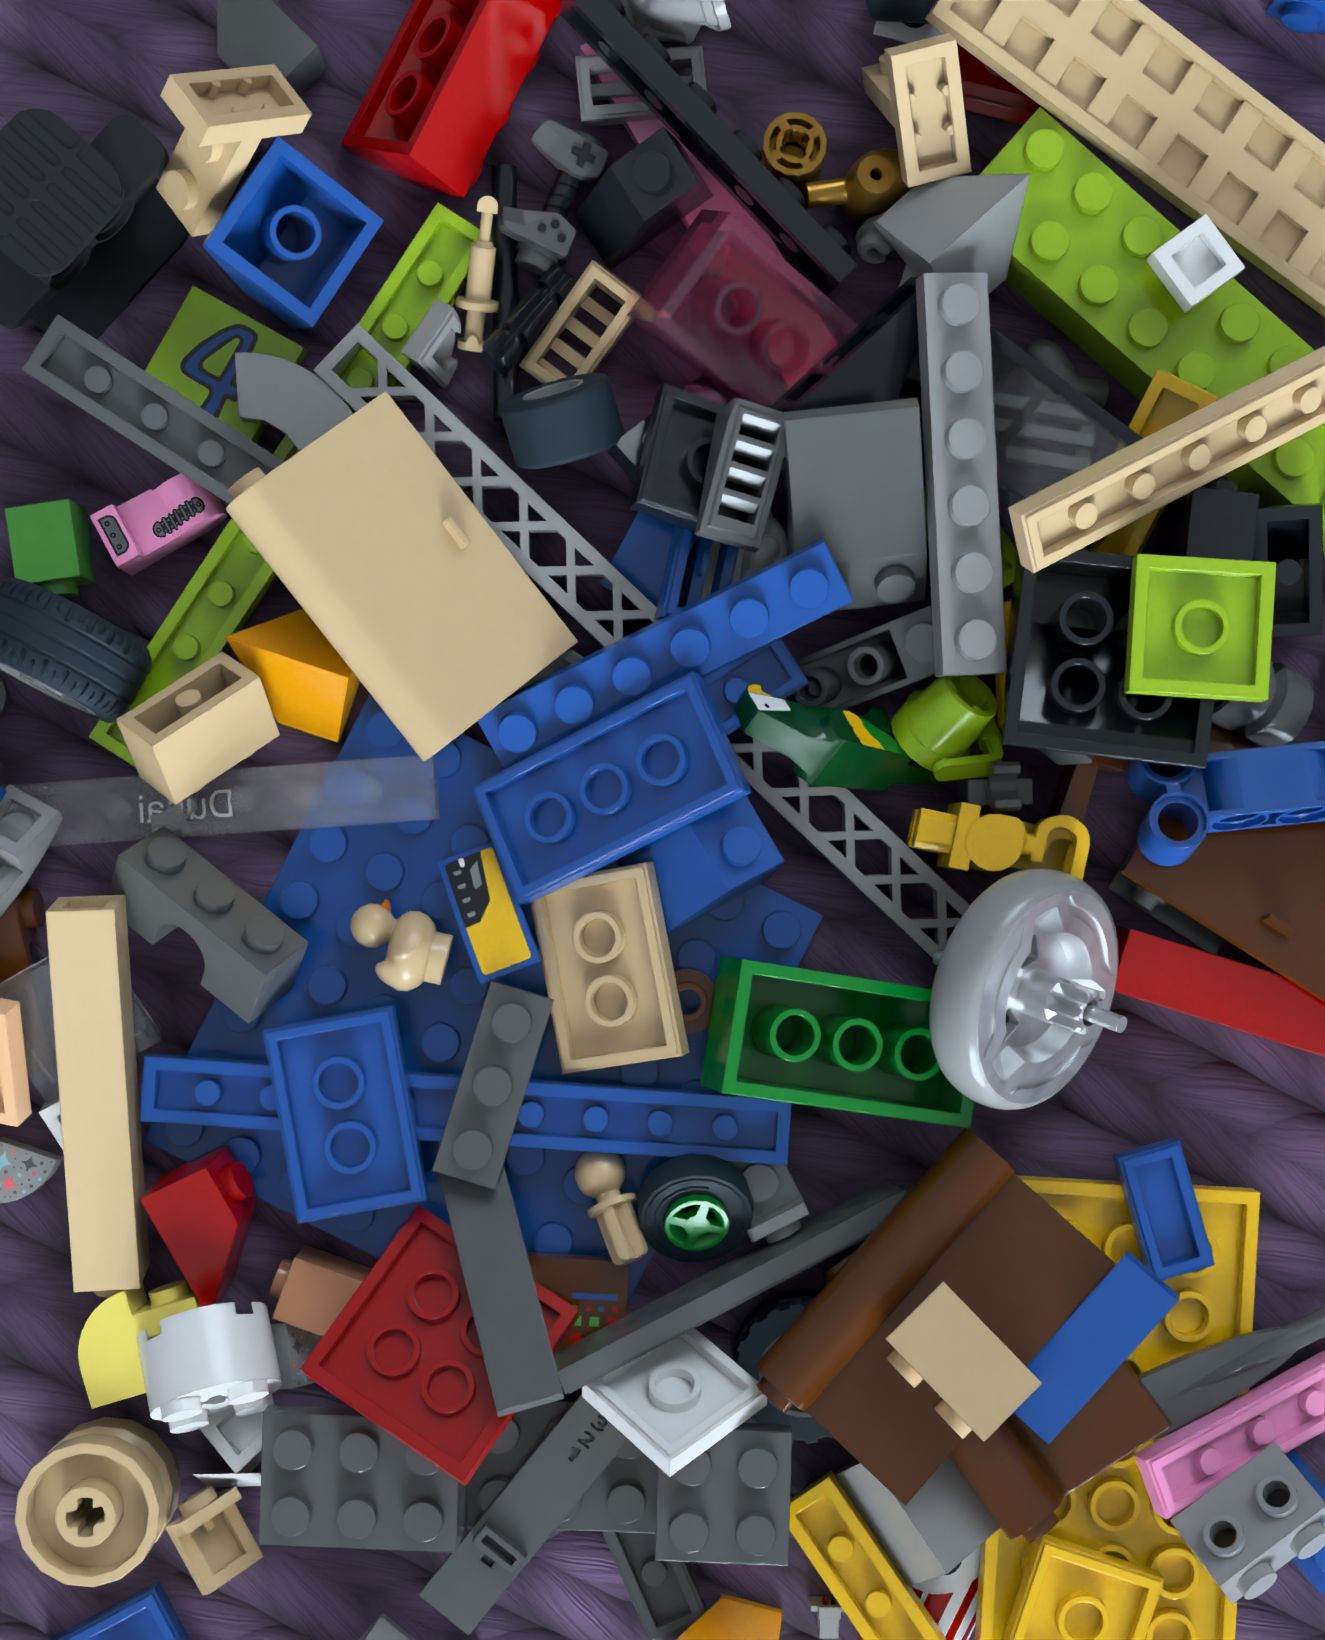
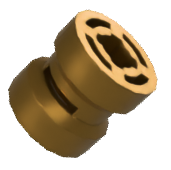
M788 112L778 116L768 125L763 136L762 160L760 162L777 180L781 177L788 179L802 193L803 183L817 181L822 170L827 145V138L823 127L815 118L803 112ZM789 142H797L801 144V146H798L796 144H790Z

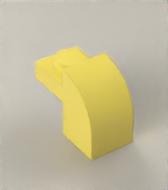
M186 1280L171 1282L148 1292L149 1301L143 1283L140 1289L120 1290L104 1300L89 1316L81 1332L78 1345V1360L92 1409L146 1393L137 1335L146 1328L150 1337L153 1338L161 1334L160 1320L184 1311L202 1307L192 1289H188Z

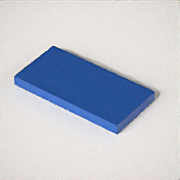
M694 671L471 787L517 903L525 905L752 793L701 675Z

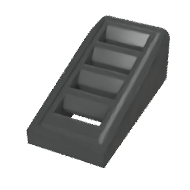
M734 398L716 414L695 535L754 553L760 549L785 456L783 412L744 399ZM733 454L756 460V468L732 461ZM726 480L752 488V494L748 495L725 488ZM722 505L748 513L747 522L719 515V506Z

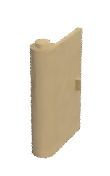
M387 391L380 394L267 475L264 474L260 467H257L240 478L228 489L229 494L234 499L226 507L228 514L423 762L448 745L578 642Z

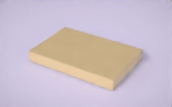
M654 861L592 872L531 902L547 994L549 998L555 999L551 1015L562 1074L673 1058L689 1053Z

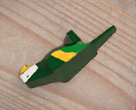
M760 684L748 685L736 703L735 711L743 733L788 756L792 760L793 771L809 785L887 791L892 784L944 785L947 782L937 781L932 771L923 768L912 760L899 746L898 742L894 740L895 736L892 731L891 720L884 708L872 706L865 714H858L847 710L801 705L763 692L762 685Z

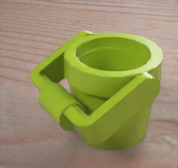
M975 675L938 677L926 689L911 693L907 701L894 714L891 721L892 731L899 746L911 759L923 768L932 771L937 781L989 776L990 763L1002 761L1004 754L1001 745L1002 735L994 718L998 709L996 698L988 686ZM976 742L978 748L983 751V754L969 756L971 747Z

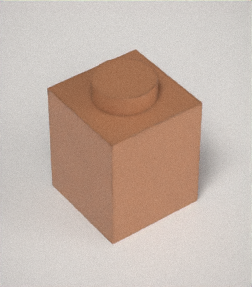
M305 1244L296 1254L293 1261L283 1258L279 1265L269 1294L279 1298L272 1319L323 1337L372 1268Z

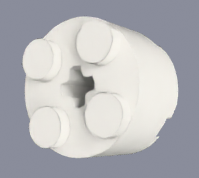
M235 1302L219 1303L191 1309L160 1320L161 1334L153 1338L150 1337L146 1328L137 1335L147 1401L152 1419L168 1422L170 1433H184L207 1426L210 1423L208 1415L234 1408L236 1416H249L263 1412L268 1405H274L272 1394L281 1388L282 1379L268 1309L264 1303L251 1302L253 1314H237Z

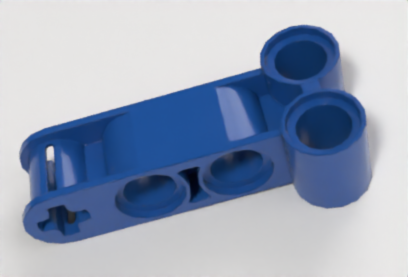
M1325 741L1208 753L1206 769L1174 766L1176 775L1172 777L1156 774L1150 768L1148 762L1131 760L1127 767V781L1130 789L1138 798L1148 803H1153L1137 830V843L1144 856L1149 861L1160 866H1175L1183 863L1193 854L1207 833L1325 821ZM1173 818L1179 821L1185 827L1187 840L1175 841L1166 837L1159 828L1158 819Z

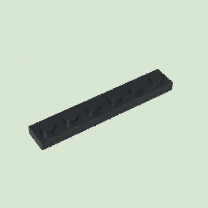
M562 0L560 15L823 293L828 296L857 266L856 262L849 256L852 250L846 239L830 225H825L822 228L805 210L807 202L800 190L784 177L777 180L760 162L762 154L754 141L741 130L736 129L732 132L715 114L717 112L716 104L706 90L693 81L687 84L671 68L672 60L664 46L649 33H644L641 36L624 18L626 11L620 0Z

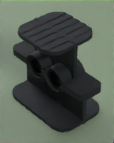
M44 109L21 111L0 130L1 326L7 329H15L22 326L29 318L46 333L57 314H59L95 339H99L103 332L130 305L132 300L141 293L144 287L186 242L189 232L156 189L159 183L157 177L169 162L168 151L162 142L133 116L128 114L117 115L90 144L60 117Z

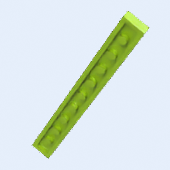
M437 202L358 323L408 372L411 371L414 365L403 355L402 349L436 299L450 306L454 305L456 297L460 296L467 284L471 244H474L475 240H479V228ZM362 347L336 373L350 388L378 387L377 362ZM389 374V386L400 387L401 384ZM285 435L273 455L285 462L298 453L299 450L291 439ZM232 518L147 646L152 659L151 671L145 676L146 680L138 691L133 704L129 706V711L220 652L227 653L231 646L225 636L242 630L276 578L275 572ZM99 720L90 733L89 738L136 768L117 721L106 723Z

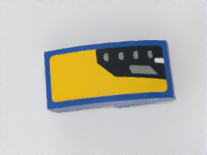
M493 841L437 862L452 910L480 985L542 961L521 904L517 903Z

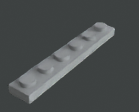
M923 273L916 279L935 677L1006 673L988 273Z

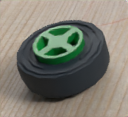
M689 1154L669 1159L650 1172L639 1192L638 1222L646 1242L659 1254L680 1262L701 1263L721 1258L741 1245L748 1235L747 1230L751 1229L754 1204L745 1176L731 1163L711 1155Z

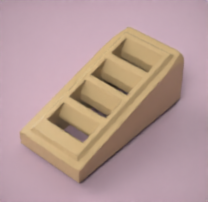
M592 260L519 366L543 384L568 377L544 359V356L551 348L578 369L574 376L595 373L633 323L648 299L603 264ZM597 286L623 305L617 315L590 296ZM581 307L607 326L602 336H599L574 317ZM565 328L593 348L587 357H584L559 338Z

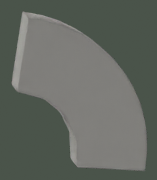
M235 352L238 414L243 422L269 425L287 435L298 450L301 451L353 414L337 392L316 374L286 359L267 354Z

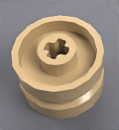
M103 1417L78 1425L49 1450L47 1455L30 1470L18 1492L15 1525L23 1550L41 1572L65 1585L94 1588L122 1579L143 1562L154 1543L158 1541L165 1531V1526L168 1525L178 1507L180 1477L173 1453L156 1432L130 1419Z

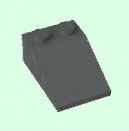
M910 398L783 412L788 555L822 538L825 539L853 595V602L835 611L925 601L927 541L918 399Z

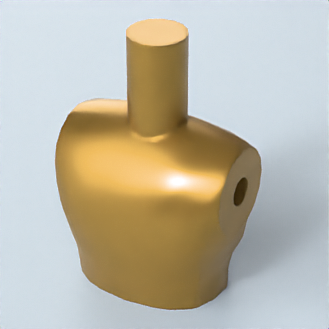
M882 148L861 156L851 166L844 178L803 183L802 194L807 202L806 209L839 205L841 212L846 217L852 220H864L888 210L913 187L908 188L902 181L898 149Z

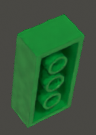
M720 956L700 1085L725 1094L963 1128H971L974 1101L960 1093L947 1080L935 1057L929 1029L932 989Z

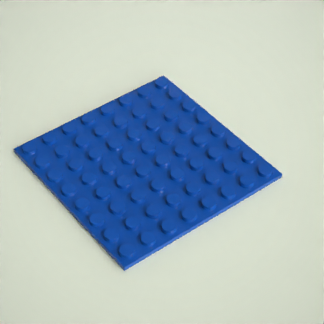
M369 694L263 903L264 907L309 942L292 990L249 1024L218 998H215L186 1056L268 1062L263 1029L395 1004L406 1070L462 1075L491 981L481 985L478 981L437 862L492 841L471 787L504 770L494 750L464 734H460L448 745L423 762L371 694ZM616 860L596 871L607 870L621 866L619 862ZM759 884L667 934L674 971L695 969L706 974L716 985L720 956L798 968L823 915ZM385 899H388L391 904V913L395 919H399L402 914L409 911H420L431 918L438 932L453 935L452 946L441 985L423 981L420 986L412 990L397 991L383 983L376 975L375 966L377 963L385 960L389 942L377 948L365 947L359 944L354 939L350 929L354 912L361 906L370 903L381 904ZM531 903L527 905L521 904L539 950ZM541 961L494 979V981L548 997ZM687 989L678 993L682 1013L688 1014L697 1010L700 1005V997L695 991ZM551 1013L530 1078L532 1080L718 1092L700 1085L709 1026L699 1032L686 1034L689 1053L683 1056L562 1074ZM152 1122L144 1141L186 1162H190L219 1147L227 1145L234 1159L242 1162L248 1169L253 1180L255 1196L296 1217L281 1131ZM419 1140L429 1192L427 1200L307 1223L378 1259L418 1205L451 1226L439 1173L432 1171L441 1142ZM509 1146L504 1167L526 1252L610 1256L597 1219H589L587 1211L598 1203L595 1198L585 1195L575 1181L576 1163L586 1151ZM618 1154L624 1163L626 1171L625 1180L620 1191L621 1194L635 1193L637 1202L633 1204L637 1219L639 1192L642 1184L652 1170L667 1160L676 1157ZM647 1243L648 1253L641 1259L630 1263L628 1303L655 1252V1249L649 1243Z

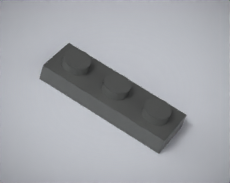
M494 980L490 982L432 1171L490 1189H496L555 999Z

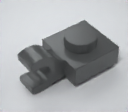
M1019 761L991 762L989 776L958 780V802L989 805L992 811H1020L1022 804H1033L1032 778L1017 777V774L1021 773Z

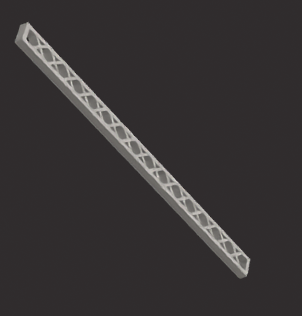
M358 323L313 370L315 374L337 392L355 412L367 404L365 401H372L385 391L394 401L417 400L425 409V432L418 433L436 457L437 445H465L472 452V477H453V479L462 490H473V505L525 573L602 647H606L623 638V621H650L651 623L658 621L655 620L657 610L655 605ZM362 347L377 362L378 387L350 388L336 373ZM389 374L403 387H390ZM436 419L449 431L436 432ZM482 462L496 476L483 477ZM483 489H511L519 497V521L491 522L484 515ZM529 507L544 521H529ZM530 533H557L566 541V566L539 567L530 559ZM505 534H520V548ZM575 551L590 565L576 566ZM576 577H604L612 585L613 611H585L577 603ZM551 578H567V593ZM622 595L637 610H622ZM598 622H613L614 637ZM751 737V743L731 744L748 785L931 959H933L936 950H944L947 943V928L955 927L970 906L847 788L808 787V783L797 775V787L772 788L763 780L762 752L778 751ZM736 753H751L752 768ZM833 795L842 804V831H817L809 823V796ZM797 796V811L782 797ZM854 816L869 830H855ZM879 839L887 846L888 874L863 875L856 868L855 840ZM843 840V855L829 841ZM900 860L914 873L901 874ZM926 883L933 890L934 917L909 918L902 912L901 884ZM888 884L889 898L875 885ZM946 903L959 916L947 917ZM920 928H934V941ZM1006 1014V1024H1007L1008 1021H1009V1017H1008L1007 1014Z

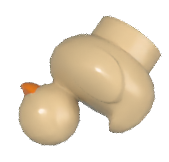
M385 899L381 904L370 903L361 906L354 912L350 929L354 939L359 944L365 947L377 948L389 942L385 960L377 963L375 966L376 975L383 983L397 991L412 990L420 986L423 981L441 985L452 946L453 935L438 932L431 918L420 911H409L402 914L399 919H395L391 913V904L388 899Z

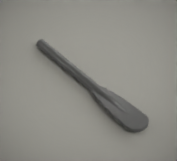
M1325 1307L1286 1326H1275L1238 1335L1195 1350L1138 1375L1139 1379L1172 1422L1170 1428L1153 1439L1160 1438L1224 1404L1269 1375L1287 1361L1297 1350L1324 1338Z

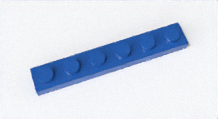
M822 538L512 693L477 722L502 767L506 769L692 671L703 676L853 602V595L825 539Z

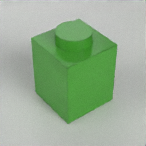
M70 499L5 508L15 578L40 586L65 599L79 596L78 587L97 584L87 511L85 508Z

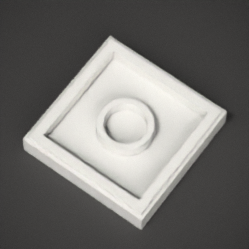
M695 1328L582 1387V1397L669 1477L766 1407L768 1399L756 1386L758 1381Z

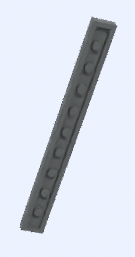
M57 314L22 368L28 375L228 504L234 500L229 494L228 489L244 475L257 467H260L264 474L267 475L284 463V461L59 314ZM569 648L517 689V691L584 657Z

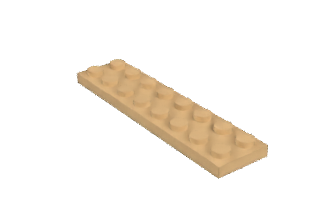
M937 0L925 20L944 34L950 33L957 39V44L1194 221L1207 214L1233 250L1325 318V143L1138 0Z

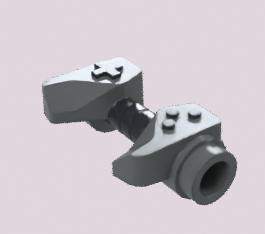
M553 120L543 122L530 137V142L559 170L542 211L504 206L500 210L498 220L500 231L519 242L516 248L518 253L514 262L524 270L538 276H542L551 267L557 266L558 263L563 264L569 260L572 252L571 244L576 230L566 220L567 212L571 208L572 200L576 196L580 183L591 184L598 177L604 175L607 167L606 159L608 157V151L599 140L582 131L568 129Z

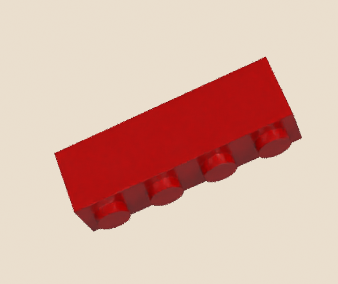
M413 0L340 145L349 152L428 192L464 198L469 187L479 178L483 168V159L497 132L508 121L512 110L511 104L526 75L532 71L538 62L540 47L554 19L560 15L562 0Z

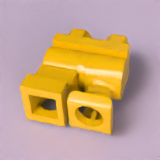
M965 802L949 804L947 813L925 808L913 810L906 845L910 848L938 853L936 862L938 867L968 871L969 868L982 871H1001L1006 868L1018 870L1047 868L1063 871L1083 881L1090 847V836L1087 828L1072 816L1056 815L1041 819L1036 824H1032L1003 814L980 815L981 806Z

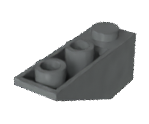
M931 605L796 660L797 665L809 683L787 696L788 701L801 705L847 710L934 677Z

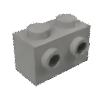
M1275 1441L1170 1520L1231 1604L1243 1596L1245 1599L1250 1600L1263 1594L1276 1581L1278 1576L1276 1571L1296 1556L1301 1560L1309 1558L1325 1546V1502Z

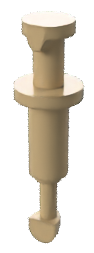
M483 196L478 201L477 211L482 212L479 240H475V243L471 244L465 296L456 297V307L467 310L464 337L457 338L456 346L465 351L482 352L483 343L485 342L483 340L486 313L498 312L499 303L491 299L496 248L493 247L490 238L493 214L498 213V203L492 196Z

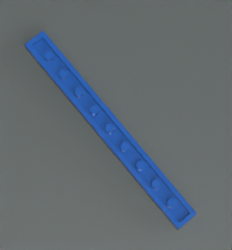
M164 1054L144 1056L140 1121L281 1131L269 1063L267 1061ZM407 1071L419 1140L441 1142L462 1075ZM530 1079L510 1146L676 1158L689 1154L711 1155L724 1161L788 1165L792 1103L720 1092Z

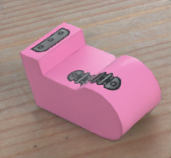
M180 473L163 482L156 489H149L117 507L111 504L90 515V518L117 568L133 576L219 526L227 518V512L217 496Z

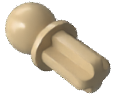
M586 1151L578 1159L574 1175L579 1189L585 1195L595 1198L598 1203L587 1211L589 1219H597L609 1255L615 1265H626L635 1262L648 1253V1246L633 1208V1204L637 1202L635 1193L621 1194L620 1191L626 1174L624 1163L617 1153Z

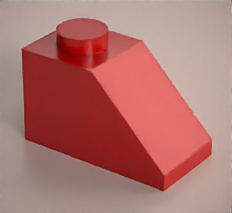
M227 1145L163 1174L140 1198L202 1307L216 1304L235 1278L257 1197L254 1194L253 1180L248 1169L242 1162L234 1159Z

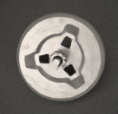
M1047 868L1024 869L996 881L984 890L964 912L953 929L944 950L938 949L933 955V963L938 965L933 981L929 1009V1029L933 1051L939 1067L947 1080L964 1096L981 1105L999 1110H1020L1044 1102L1059 1092L1077 1074L1094 1049L1104 1027L1122 1033L1127 1026V1018L1125 1016L1110 1011L1115 993L1119 962L1118 939L1111 913L1101 896L1090 885L1063 871ZM1006 1014H1007V1016L1009 1017V1021H1008L1007 1024H1006Z

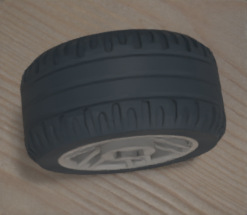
M18 578L1 580L0 671L72 709L106 723L115 722L117 718L127 713L130 709L129 706L133 704L138 691L146 680L145 676L151 671L152 659L147 647L107 620L49 590Z

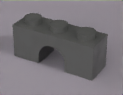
M165 826L161 827L118 855L108 895H125L127 925L152 945L177 927L186 931L195 940L204 958L205 970L200 985L249 1024L292 990L309 942Z

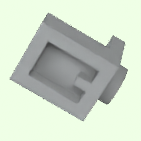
M727 1161L745 1176L753 1197L754 1211L751 1229L747 1230L751 1242L765 1237L767 1243H774L792 1235L802 1227L799 1219L807 1216L809 1211L787 1165Z

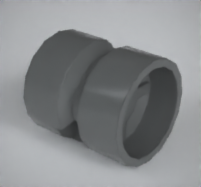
M1271 661L1268 700L1264 702L1214 699L1212 723L1221 728L1235 731L1242 739L1258 747L1286 745L1299 734L1310 716L1314 700L1312 684L1303 674L1284 664Z

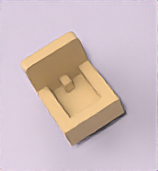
M212 1484L204 1487L177 1506L182 1516L165 1526L202 1595L211 1594L264 1557L235 1505L237 1501L242 1499L236 1486L216 1492Z

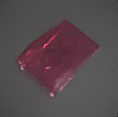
M701 209L627 314L628 317L673 354L734 398L744 399L769 408L858 326L852 318L731 212Z

